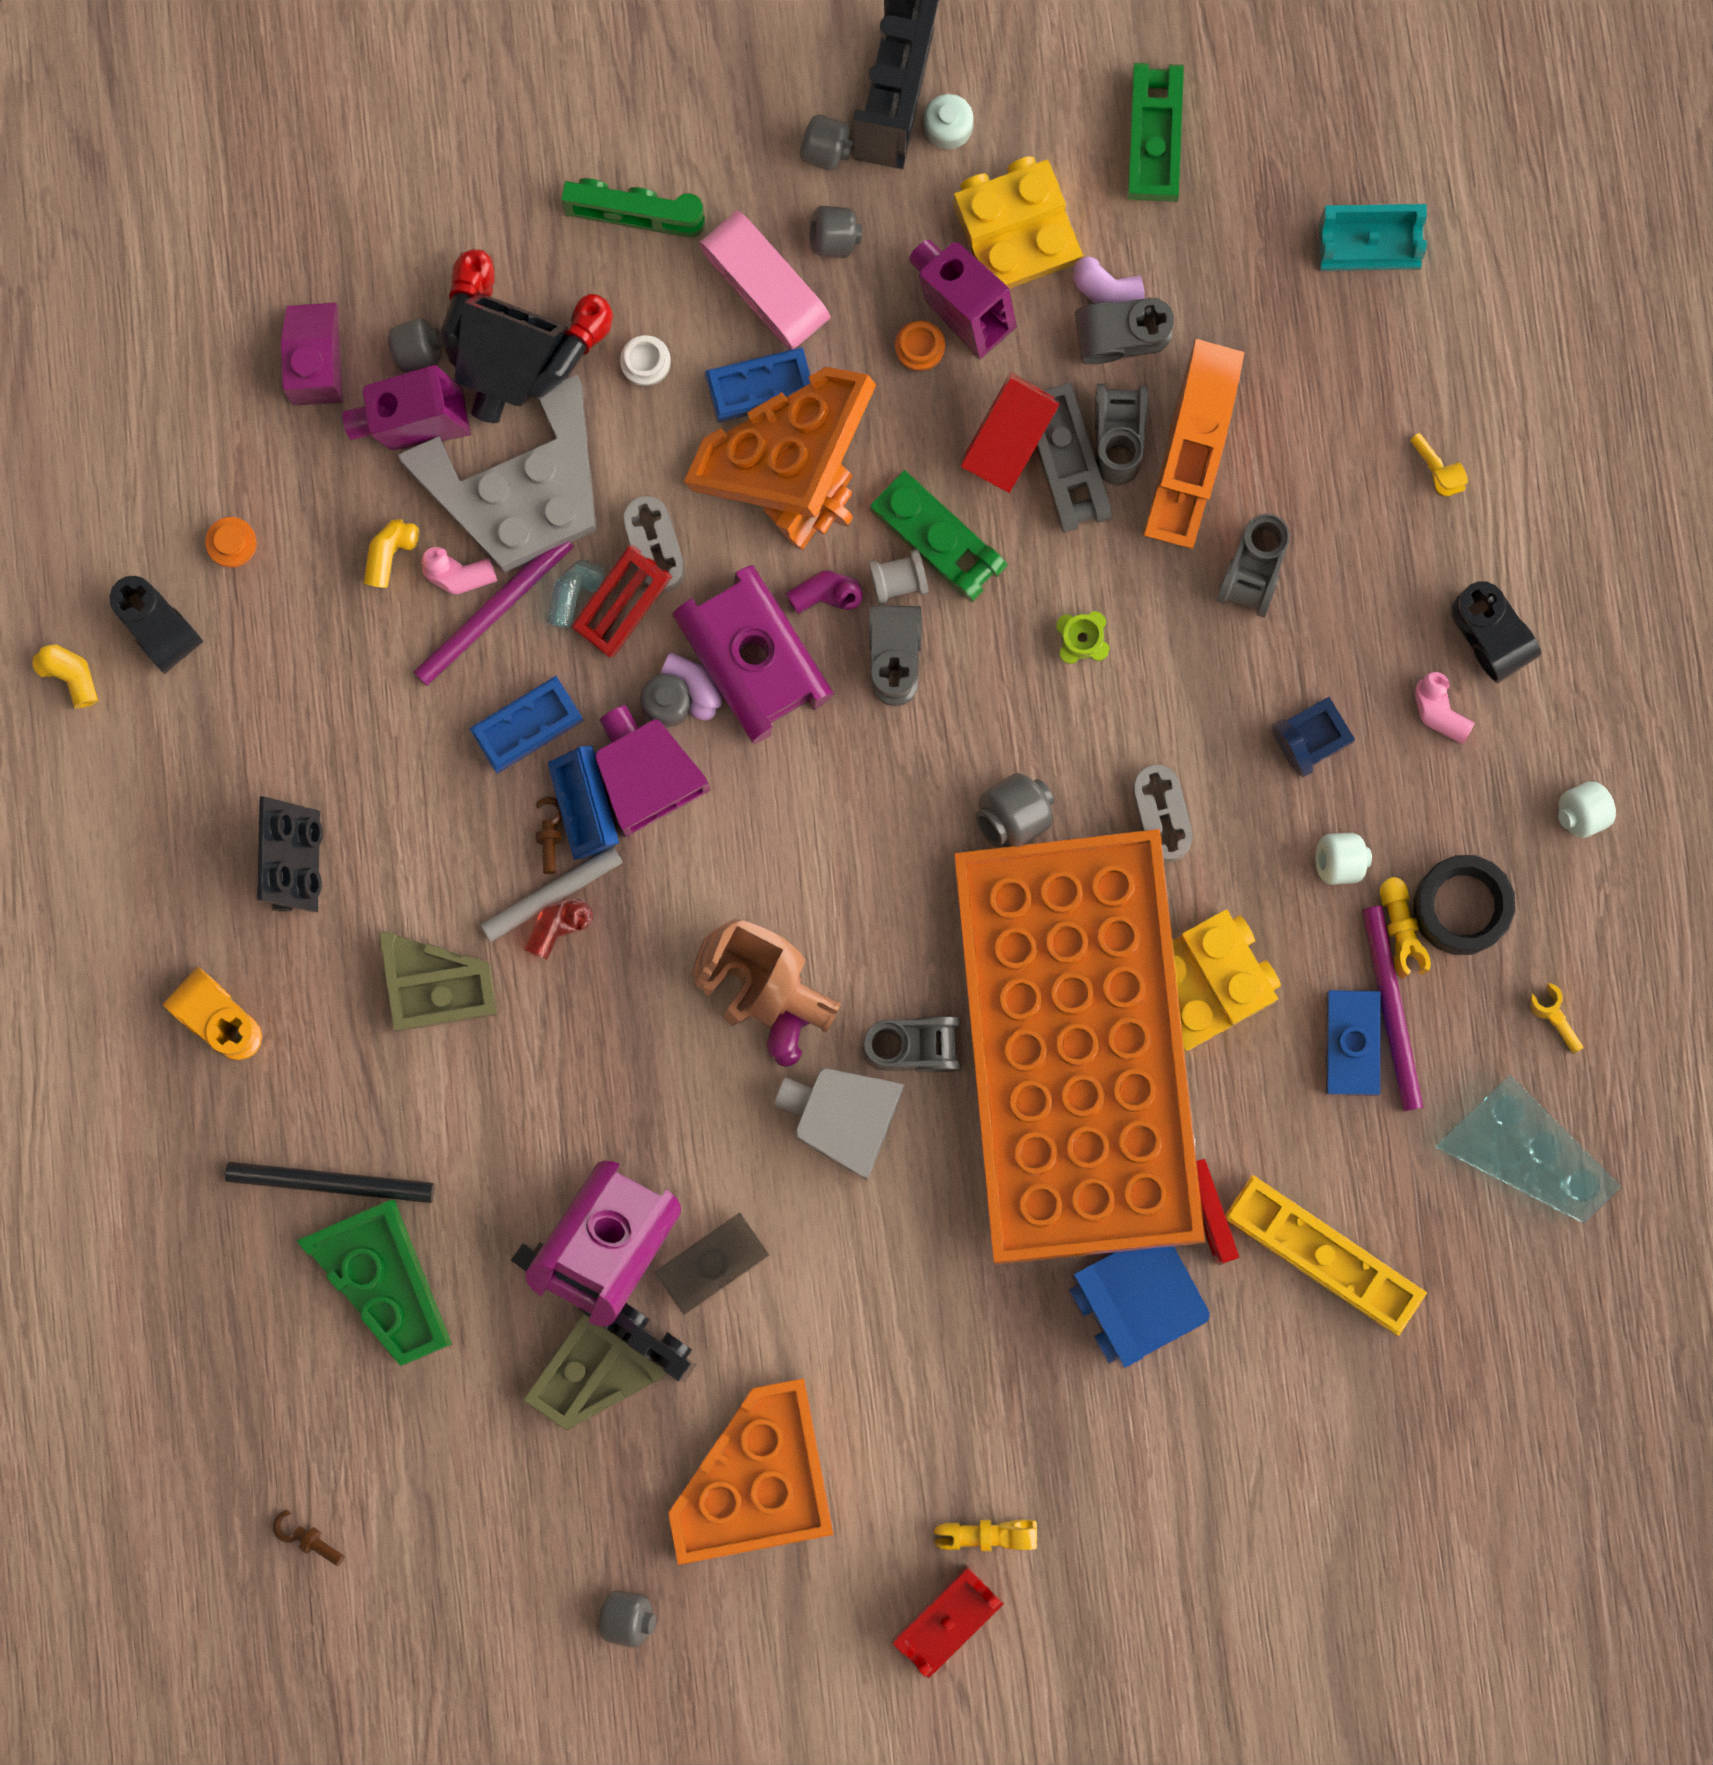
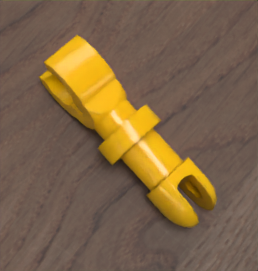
M1391 877L1381 884L1380 897L1383 907L1388 909L1391 924L1387 925L1389 937H1395L1396 955L1394 956L1396 973L1401 979L1409 975L1411 970L1406 965V957L1409 955V957H1414L1418 961V973L1424 975L1429 971L1431 962L1427 950L1421 945L1415 934V931L1419 930L1417 919L1411 918L1407 904V901L1410 900L1407 886L1400 878Z
M980 1520V1525L960 1526V1523H942L936 1526L933 1531L936 1535L953 1536L939 1538L934 1541L936 1547L941 1550H960V1547L981 1546V1552H991L992 1546H1000L1012 1550H1032L1037 1548V1522L1035 1520H1013L1000 1523L999 1525H992L991 1520Z

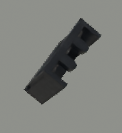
M884 0V18L880 22V34L882 37L876 64L869 71L871 86L865 111L855 109L853 118L855 160L904 169L935 27L933 26L939 0Z

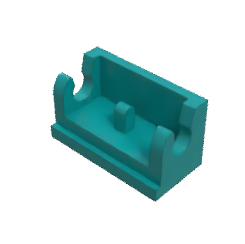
M1427 204L1325 205L1319 221L1320 271L1421 269L1422 260L1427 249V240H1423V228L1427 219Z

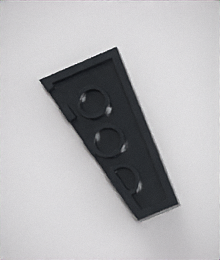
M539 1242L536 1248L533 1249L522 1243L511 1261L524 1271H527L544 1244ZM625 1303L615 1321L604 1328L622 1337V1340L642 1356L665 1368L664 1371L679 1382H685L697 1365L687 1358L693 1349L669 1332L661 1340L645 1328L650 1319L628 1303ZM579 1308L585 1315L591 1316L589 1312Z

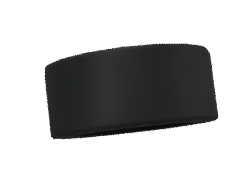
M1455 855L1437 863L1419 882L1413 898L1414 918L1418 921L1422 936L1435 948L1452 955H1473L1493 946L1509 930L1516 912L1515 892L1507 875L1492 861L1476 855ZM1469 875L1481 880L1490 889L1494 898V913L1490 923L1482 931L1473 935H1458L1448 931L1439 922L1434 911V898L1438 888L1446 880L1454 876Z

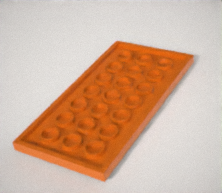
M1160 829L1028 844L1019 847L1011 846L954 853L994 1263L998 1265L1205 1243Z

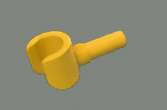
M1420 433L1410 439V442L1428 464V468L1432 472L1435 490L1439 495L1451 496L1466 490L1465 484H1467L1468 478L1460 462L1444 467L1441 459L1438 458Z
M1547 983L1546 989L1554 999L1555 1005L1552 1007L1541 1006L1532 993L1530 1009L1536 1017L1549 1019L1574 1054L1581 1050L1583 1045L1560 1010L1563 1001L1561 990L1556 985Z

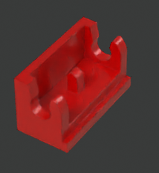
M1010 371L961 459V467L1010 494L1060 403L1054 400V396Z
M967 1565L892 1639V1644L912 1661L923 1676L930 1678L1004 1603Z

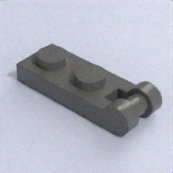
M1071 382L1044 390L1054 396V400L1059 402L1060 405L1039 440L1036 449L1062 532L1065 533L1078 529V523L1095 519L1097 523L1112 519L1110 504ZM1085 486L1089 499L1072 504L1068 491Z

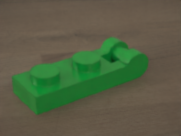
M1133 63L1127 200L1178 202L1184 65L1168 64V69L1149 68V63ZM1148 89H1167V98L1148 97Z
M591 178L579 179V183L569 181L564 183L561 201L566 216L682 237H696L705 228L703 204L701 199L692 193H684L675 200L659 198L656 192L641 187H630L628 192L609 189L606 183Z
M905 469L870 505L871 512L912 550L918 549L921 558L970 602H974L983 592L981 586L992 575L998 577L1008 566L1006 561L993 548L978 538ZM968 553L977 562L966 573L956 564Z

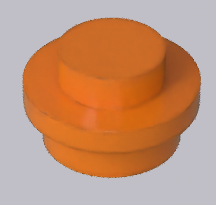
M921 320L910 322L897 334L895 340L896 356L910 370H930L938 365L944 356V336L940 329L930 322Z
M225 517L216 521L209 528L205 538L207 553L215 563L226 568H236L246 564L253 557L257 547V538L254 530L246 521L237 517Z

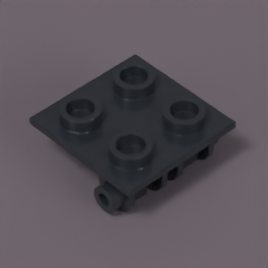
M265 796L260 797L257 900L272 903V911L288 912L296 908L318 912V896L322 889V880L319 873V845L323 838L319 810Z

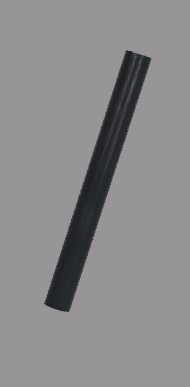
M228 1162L225 1173V1181L230 1183L432 1203L434 1197V1183L238 1162Z

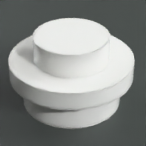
M642 335L631 339L624 346L620 356V364L624 375L632 383L640 386H652L662 381L668 374L671 366V357L667 346L660 339L649 335Z

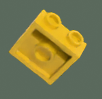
M1033 156L1018 159L1008 165L1006 168L1008 174L989 180L987 174L972 176L960 184L961 191L954 193L953 206L972 255L1009 289L1071 267L1077 260L1083 258L1082 251L1065 211L1066 202L1048 159L1036 163Z
M1226 909L1182 933L1180 937L1172 941L1185 1053L1267 1008L1278 1000L1274 992L1275 989L1281 987L1278 976L1266 959L1260 963L1255 959L1248 946L1255 942V938L1241 915L1232 918Z

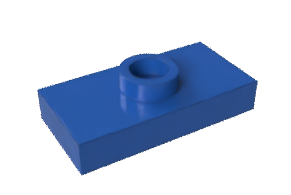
M803 347L705 371V378L717 423L748 416L747 412L781 392L788 397L811 383L809 380L810 371Z
M554 676L472 726L469 730L495 772L499 774L584 722L558 677Z
M593 746L578 747L548 762L573 859L589 858L619 844Z
M1327 991L1326 1095H1380V991Z

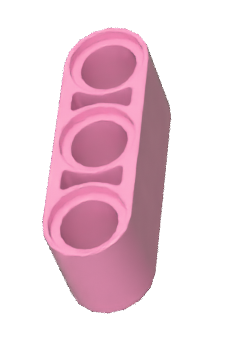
M736 210L698 242L699 247L711 264L789 350L798 347L831 319L828 310L816 294L740 211Z

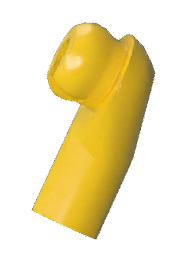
M403 519L391 520L370 541L364 584L375 587H388L393 555L399 548L409 551L417 546L419 528L415 524L404 523Z
M57 644L43 646L40 652L33 656L32 667L37 675L40 677L54 676L66 681L75 709L86 708L98 703L99 700L89 666L83 657Z

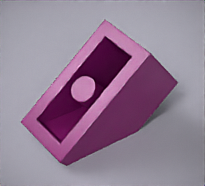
M337 302L286 306L281 336L283 391L293 406L343 402Z

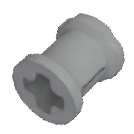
M918 549L910 551L909 557L879 564L876 559L868 561L879 606L887 604L888 598L918 591L920 595L929 594L927 579Z

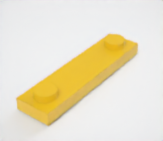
M1254 1175L1250 1176L1225 1214L1228 1223L1395 1336L1401 1334L1427 1294L1419 1286Z

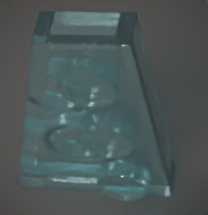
M1510 1074L1435 1145L1436 1148L1582 1223L1589 1220L1622 1188Z

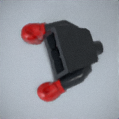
M471 249L460 253L453 265L452 287L449 292L451 302L441 328V333L449 362L455 367V381L460 385L477 391L471 411L472 416L488 423H499L505 402L514 406H522L531 398H543L566 380L582 355L588 354L594 345L598 344L609 334L614 314L605 298L599 294H588L578 301L571 317L572 324L567 330L568 326L493 298L491 297L495 284L493 260L484 250Z

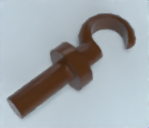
M545 797L537 801V809L545 804H552L558 809V814L552 819L542 821V830L536 833V842L542 844L543 873L554 874L556 873L555 844L562 841V834L560 831L555 830V826L562 821V815L558 800L553 797Z
M285 1510L275 1517L273 1531L279 1540L285 1543H292L298 1540L301 1542L299 1549L304 1553L308 1554L313 1550L335 1566H339L345 1556L320 1539L321 1532L313 1527L307 1531L299 1526L292 1535L287 1536L281 1530V1522L284 1517L291 1515V1512Z

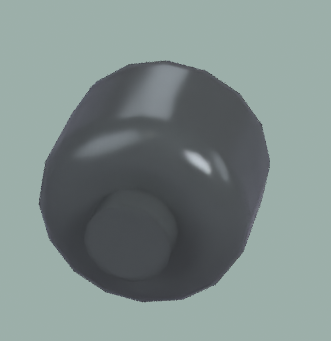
M824 115L813 116L807 126L800 148V158L802 161L829 171L836 169L841 159L848 161L854 142L848 140V125Z
M817 207L813 212L810 223V247L813 253L825 257H848L852 253L855 244H860L862 239V225L857 224L854 212L845 207Z
M417 318L393 327L389 332L388 345L397 367L402 372L408 373L438 364L441 358V348L444 347V340L438 328H433L423 318Z
M662 674L653 677L643 687L640 698L643 712L648 720L658 719L665 728L678 726L690 714L689 709L692 699L689 688L682 679L675 675Z
M625 1591L611 1592L606 1597L600 1611L599 1631L601 1637L606 1642L627 1647L640 1646L646 1640L648 1634H653L656 1627L657 1617L656 1614H653L650 1600L640 1594Z

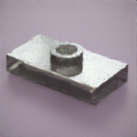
M739 1212L657 1269L654 1273L682 1314L686 1315L770 1255Z

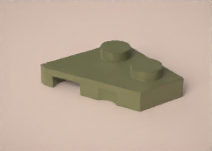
M387 931L379 933L394 1031L401 1032L498 1015L491 965L488 962L449 952L446 949L427 943L423 944L403 938Z
M585 1314L579 1319L524 1399L525 1402L565 1430L575 1427L663 1378L666 1374L664 1368L647 1357L642 1356L614 1333L602 1326L588 1323L590 1317Z

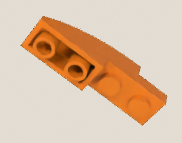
M1199 339L1194 340L1167 436L1169 441L1142 536L1189 549L1194 548L1206 501L1210 500L1223 452L1240 379L1244 352Z

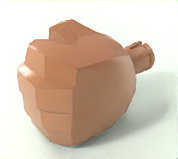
M733 919L723 924L703 939L691 973L695 986L703 990L707 997L723 982L727 975H736L741 979L742 987L723 1015V1018L731 1026L752 1016L770 1029L778 1015H783L787 1011L826 1033L836 1017L834 1014L839 1011L841 1006L840 1002L834 1001L800 983L802 978L799 975L806 960L786 939L761 926L739 919Z

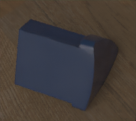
M1330 697L1323 699L1287 721L1280 719L1272 724L1275 739L1293 769L1303 778L1313 772L1314 765L1353 744L1355 741L1354 736Z

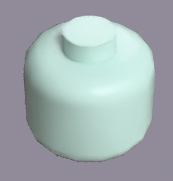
M944 94L933 99L925 109L923 125L925 135L931 144L947 150L959 148L965 144L972 134L974 120L972 109L966 100L958 95Z
M1587 781L1569 789L1561 795L1558 802V818L1561 825L1576 837L1587 838L1605 830L1613 824L1616 817L1614 800L1608 790L1599 782Z
M1356 833L1326 834L1320 838L1316 847L1315 862L1318 875L1323 882L1329 885L1360 882L1364 878L1367 868L1371 865V851L1366 847L1361 836Z

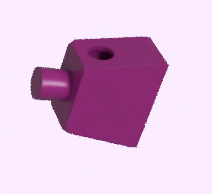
M925 240L913 250L909 257V262L920 272L918 276L925 301L979 359H982L1017 328L1009 288L960 243H951L946 249L941 251L931 240Z
M436 365L368 384L362 390L365 406L343 411L344 428L351 441L372 436L390 450L418 446L440 436L441 441L471 436L463 387Z
M626 705L615 708L600 718L599 721L612 743L598 750L595 753V757L618 823L626 837L711 791L704 774L658 719L652 720L638 728Z

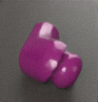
M830 570L818 572L785 593L798 615L818 602L840 609L852 610L857 608L863 599L861 586L855 579Z
M787 1011L783 1015H778L770 1029L766 1044L769 1055L775 1057L777 1064L783 1067L792 1066L800 1060L802 1051L798 1046L800 1032L803 1027L810 1024Z

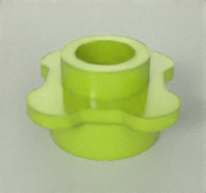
M1092 611L1088 615L1080 614L1074 617L1065 614L1058 619L1056 630L1061 634L1063 644L1059 651V656L1063 662L1075 664L1079 659L1086 658L1102 661L1108 656L1110 648L1104 641L1103 630L1106 626V619L1100 612ZM1081 633L1086 634L1088 637L1087 641L1080 642L1078 635Z

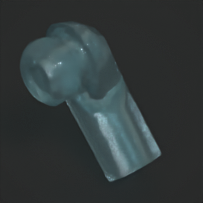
M578 560L555 582L547 617L548 624L571 628L577 597L583 588L593 592L599 588L604 578L602 566L589 564V560Z

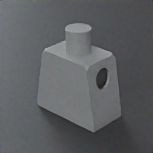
M821 1068L813 1088L785 1077L774 1106L801 1117L795 1133L796 1139L858 1177L868 1181L903 1093L904 1085Z

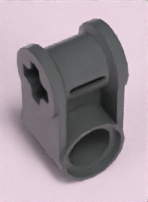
M1145 298L1119 303H1096L1081 307L1075 311L1081 359L1085 364H1102L1126 357L1155 354L1165 349L1172 339L1174 326L1172 309L1165 301L1158 298ZM1145 318H1153L1155 325H1158L1157 334H1148L1147 328L1143 326Z
M1097 383L1094 428L1097 429L1095 460L1101 478L1107 483L1114 485L1127 484L1139 473L1144 451V431H1146L1147 385H1140L1138 390L1107 389L1105 384ZM1119 447L1127 450L1133 459L1127 464L1119 465L1110 461L1106 453L1112 448Z
M1265 513L1257 515L1249 521L1242 534L1234 559L1231 558L1216 601L1220 603H1225L1227 600L1256 609L1257 616L1265 618L1280 576L1278 572L1289 544L1290 533L1283 519L1274 514ZM1257 530H1269L1277 537L1278 547L1270 552L1260 551L1253 545L1251 535Z
M870 606L869 649L871 651V676L874 693L886 705H905L917 693L919 651H921L922 637L921 606ZM891 670H900L902 678H900L899 686L890 687L888 678H890Z
M923 1017L914 1020H884L877 1022L869 1028L863 1039V1057L870 1066L882 1071L915 1070L916 1072L927 1073L960 1071L962 1066L961 1062L956 1060L955 1029L960 1027V1018ZM883 1032L893 1034L900 1043V1053L891 1059L880 1058L872 1049L871 1043L874 1036ZM936 1034L939 1035V1056L936 1054Z

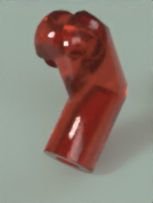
M568 899L546 906L537 919L524 951L548 960L559 936L585 930L591 925L594 917L591 907L580 899Z

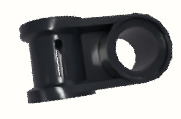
M135 575L125 576L112 587L109 598L110 606L114 613L135 636L137 644L164 674L204 642L175 607L172 608L159 591L144 578ZM135 593L142 597V602L145 605L139 612L132 608V603L129 600L131 595Z
M1487 581L1475 582L1470 584L1454 600L1452 605L1453 621L1473 649L1476 659L1485 673L1495 683H1500L1541 656V648L1535 636L1518 617L1503 595V592L1495 584ZM1483 600L1487 604L1488 609L1483 614L1478 613L1473 616L1469 611V607L1474 602L1479 603Z

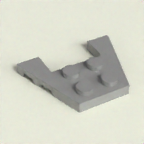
M578 374L564 380L543 398H538L556 439L484 472L460 481L440 436L398 454L403 467L424 486L436 502L444 507L460 524L461 528L504 573L531 561L557 546L567 542L572 543L597 531L587 444V425L584 413V394Z

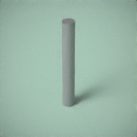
M614 846L610 847L482 923L481 926L492 942L619 866L623 861Z

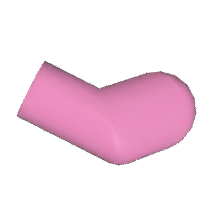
M433 547L426 550L421 558L422 572L427 580L450 594H462L498 581L490 558L464 566L447 556L446 550L441 547Z
M1430 672L1417 683L1415 690L1420 718L1427 727L1463 745L1475 722L1451 710L1447 689L1450 687L1449 680L1442 673Z

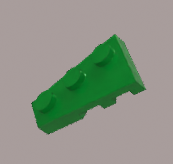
M395 1200L386 1201L297 1240V1243L307 1255H312L328 1274L326 1276L337 1291H342L361 1314L362 1321L400 1366L407 1365L453 1345Z

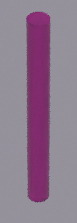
M570 542L564 543L529 561L419 665L413 673L428 686L574 548Z
M1383 907L1362 909L1378 991H1380V1001L1403 1112L1422 1109L1424 1106Z

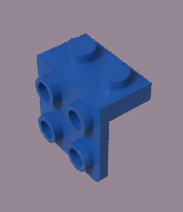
M1174 1246L1115 1252L1071 1276L1076 1286L1070 1288L1069 1292L1083 1317L1092 1314L1101 1331L1094 1338L1108 1364L1117 1360L1121 1369L1136 1363L1149 1353L1205 1324L1210 1317L1204 1300Z

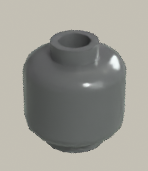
M1015 773L982 793L978 804L979 811L976 813V821L983 835L993 845L997 847L1001 845L1004 847H1019L1027 844L1050 828L1053 820L1051 806L1054 804V798L1050 789L1043 781L1039 779L1033 781L1027 775Z

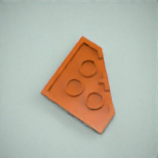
M832 367L822 368L810 375L809 380L811 383L788 397L781 392L747 412L749 419L726 433L720 428L704 437L684 479V483L693 492L816 518L876 387L875 382L868 374Z
M805 1378L752 1388L724 1432H722L682 1494L668 1512L678 1565L834 1535Z

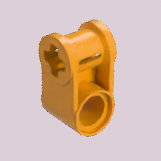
M198 966L162 1004L195 1035L198 1034L213 1049L231 1060L241 1061L249 1059L257 1053L261 1046L262 1032L257 1022L231 999L232 996ZM231 1025L238 1028L239 1033L243 1036L237 1044L230 1041V1037L226 1033Z

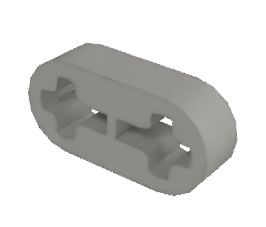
M650 496L639 497L627 506L624 514V525L630 545H634L641 551L643 556L653 561L651 551L661 549L664 561L667 564H676V567L669 569V574L673 577L661 592L669 593L678 588L685 575L683 558L669 512L665 505L657 498ZM648 509L652 516H661L660 520L654 522L657 539L648 541L642 526H633V523L640 520L639 512ZM648 576L644 581V585L648 588L654 579Z
M1151 765L1144 768L1137 775L1133 786V798L1142 831L1160 829V833H1162L1160 819L1167 817L1172 833L1181 832L1183 839L1177 842L1176 851L1168 852L1167 846L1162 844L1164 863H1174L1182 859L1189 851L1193 841L1192 828L1177 775L1170 768L1163 765ZM1157 776L1160 784L1168 783L1170 786V790H1167L1163 795L1165 806L1163 810L1158 811L1153 795L1144 796L1142 789L1148 787L1150 777Z

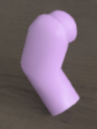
M1090 256L1080 258L1074 264V284L1094 304L1145 299L1141 275L1114 279L1099 265L1097 259Z
M670 652L664 663L661 675H675L686 683L692 699L689 709L692 716L705 721L712 719L716 714V708L721 707L722 694L703 665Z

